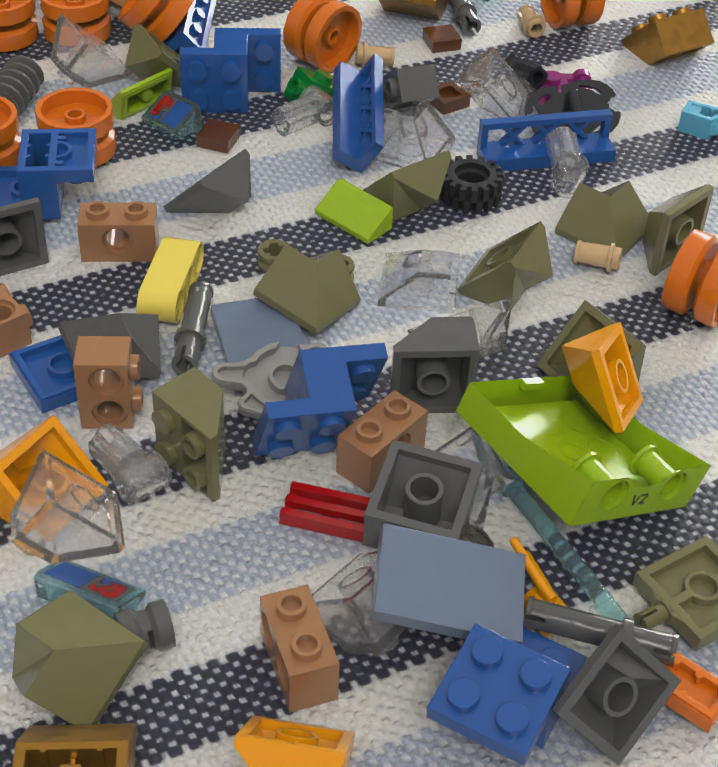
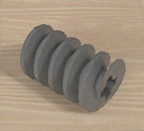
M18 55L11 57L0 69V97L8 99L15 105L18 117L24 111V108L29 105L34 95L39 92L40 86L44 81V73L41 67L33 59Z

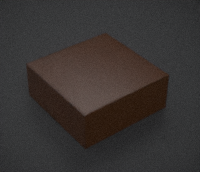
M452 24L423 28L422 39L432 53L461 50L462 38Z
M450 81L438 85L440 98L428 102L442 115L470 107L471 95L455 82Z
M209 118L196 135V145L200 148L228 154L240 137V125Z

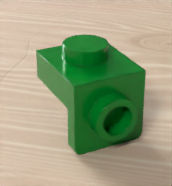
M298 66L287 83L284 96L295 108L300 110L304 109L311 94L333 102V76L321 69H317L314 72Z

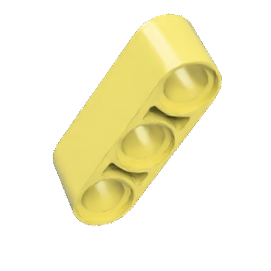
M163 237L139 289L136 305L137 314H158L160 322L174 324L180 322L185 311L189 287L193 282L197 281L202 268L204 257L203 242Z

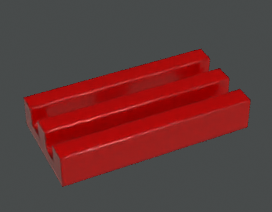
M292 481L290 494H287L285 498V507H282L279 513V524L363 542L364 513L370 498Z

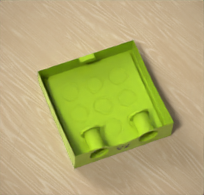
M571 376L470 382L456 409V412L569 527L686 507L711 466L645 427L635 417L632 418L624 432L614 433L575 388ZM577 394L588 406V408L584 404H582L578 399L575 398Z

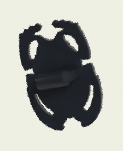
M589 79L576 80L561 85L562 92L559 93L558 86H549L528 94L526 104L528 114L533 112V106L540 114L610 109L613 117L609 133L617 127L621 118V112H615L609 108L608 104L611 98L615 97V92L601 81ZM590 89H594V90L598 91L600 94L595 93L594 91H592V90H590ZM551 96L544 105L538 104L540 98ZM601 121L591 122L583 131L585 133H592L591 131L600 126ZM560 124L554 129L560 132V134L552 135L561 136L571 126L569 124ZM536 126L531 127L534 134L539 131Z

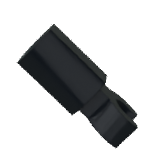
M510 53L502 62L503 65L512 70V74L520 82L533 89L541 88L547 81L548 73L542 66L526 58L519 59Z

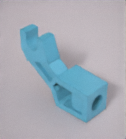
M688 100L681 112L677 131L704 140L718 135V107Z

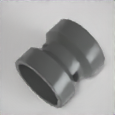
M164 599L149 602L143 610L133 611L127 608L114 612V620L149 643L144 651L153 648L164 651L176 647L174 628Z

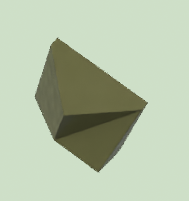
M137 22L133 27L125 68L142 80L167 68H171L173 70L172 86L181 87L180 55Z
M447 150L392 171L363 189V191L393 208L392 222L418 212L438 201L452 157L450 151Z
M630 181L603 192L579 182L555 227L554 234L576 244L578 240L611 246V243H616V247L623 248V257L643 239L648 212Z
M706 184L674 196L649 211L643 237L649 273L656 276L671 266L689 234L695 229L703 231L714 186Z
M540 221L487 249L457 288L458 292L462 296L511 311L525 290L552 278L553 272L546 230L542 222Z
M287 243L253 292L255 297L314 335L358 306L361 299L340 249L309 258Z
M584 300L536 365L550 377L571 376L561 345L617 322ZM622 326L639 383L646 346L633 333ZM577 394L575 398L578 399L582 404H584L588 408V406Z
M68 591L16 624L12 679L25 698L73 725L97 724L149 643L76 593Z

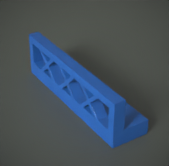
M194 0L184 18L163 42L174 51L180 46L206 48L216 0Z
M373 54L360 71L341 61L333 70L332 159L362 173L384 148L383 59L376 54Z
M610 109L480 119L476 155L477 157H485V162L489 159L495 161L494 166L499 165L502 168L501 171L614 162L616 149L609 139L613 114ZM601 121L599 132L585 133L583 131L591 122ZM560 124H569L571 126L561 136H553L550 133ZM536 126L539 129L531 138L522 139L518 136L527 127ZM503 129L507 132L498 141L487 142L489 130Z

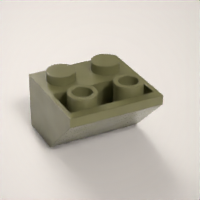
M193 367L152 391L154 411L152 412V420L155 425L156 434L154 448L157 457L165 466L173 467L184 477L187 484L193 490L201 491L212 502H215L221 495L225 461L223 389L197 368Z

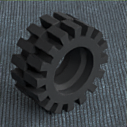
M461 155L455 156V161L450 160L439 195L440 201L444 200L443 204L446 207L452 205L453 211L458 212L459 209H463V214H469L470 210H474L475 214H481L482 209L486 212L492 211V207L496 208L501 201L504 172L501 171L502 168L499 165L494 166L495 161L491 159L485 162V157L478 156V159H473V155H466V159H463Z

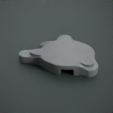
M280 342L270 343L256 350L244 361L216 364L212 368L211 379L221 388L243 391L245 394L238 400V412L241 415L259 420L265 402L286 400L284 388L299 350L327 348V346L322 343H313L309 345L298 344V348L280 347Z

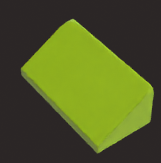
M167 68L119 91L111 100L114 115L123 120L156 104L165 93L171 95L173 70Z
M344 179L337 180L315 208L316 215L366 244L371 243L392 229L393 208Z

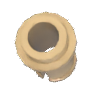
M523 5L519 8L521 13L517 12V18L523 25L524 33L528 37H540L546 28L545 19L536 13L533 6Z
M363 42L362 45H356L355 63L361 64V67H364L373 54L382 57L383 66L393 67L395 58L394 47L367 45V42Z
M578 240L575 248L574 264L606 268L607 272L611 273L612 269L619 270L623 248L616 247V243H611V246Z

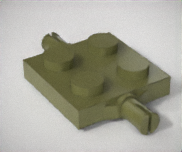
M707 536L635 573L633 585L652 606L634 614V624L652 629L666 622L673 626L696 651L718 639V546Z

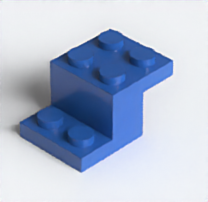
M215 28L214 48L180 47L182 101L193 107L190 112L248 113L249 92H281V28Z
M96 128L22 129L17 166H0V207L38 197L41 203L43 221L61 219L65 183L81 184L84 182H94L97 150Z
M385 342L299 350L284 388L286 400L265 402L252 438L254 455L283 458L295 451L311 450L312 453L321 454L334 450L337 447L338 435L349 427L357 411L355 402L369 397L388 360Z
M475 623L428 704L427 718L524 766L535 745L542 749L544 748L559 718L551 709L586 664L587 656L526 628H523V643L519 644Z

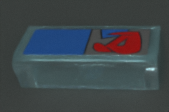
M170 90L164 91L141 116L144 123L173 139H178L204 129L200 106Z
M64 558L40 569L33 577L37 597L52 602L66 592L72 591L113 619L114 612L127 608L135 611L146 595L145 589Z

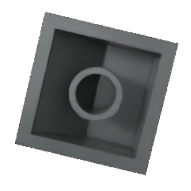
M431 317L395 344L392 354L390 393L394 390L427 409L428 413H457L456 409L469 383L476 382L480 347L474 317Z
M392 440L364 513L363 545L375 549L378 548L379 531L383 523L464 541L483 463Z

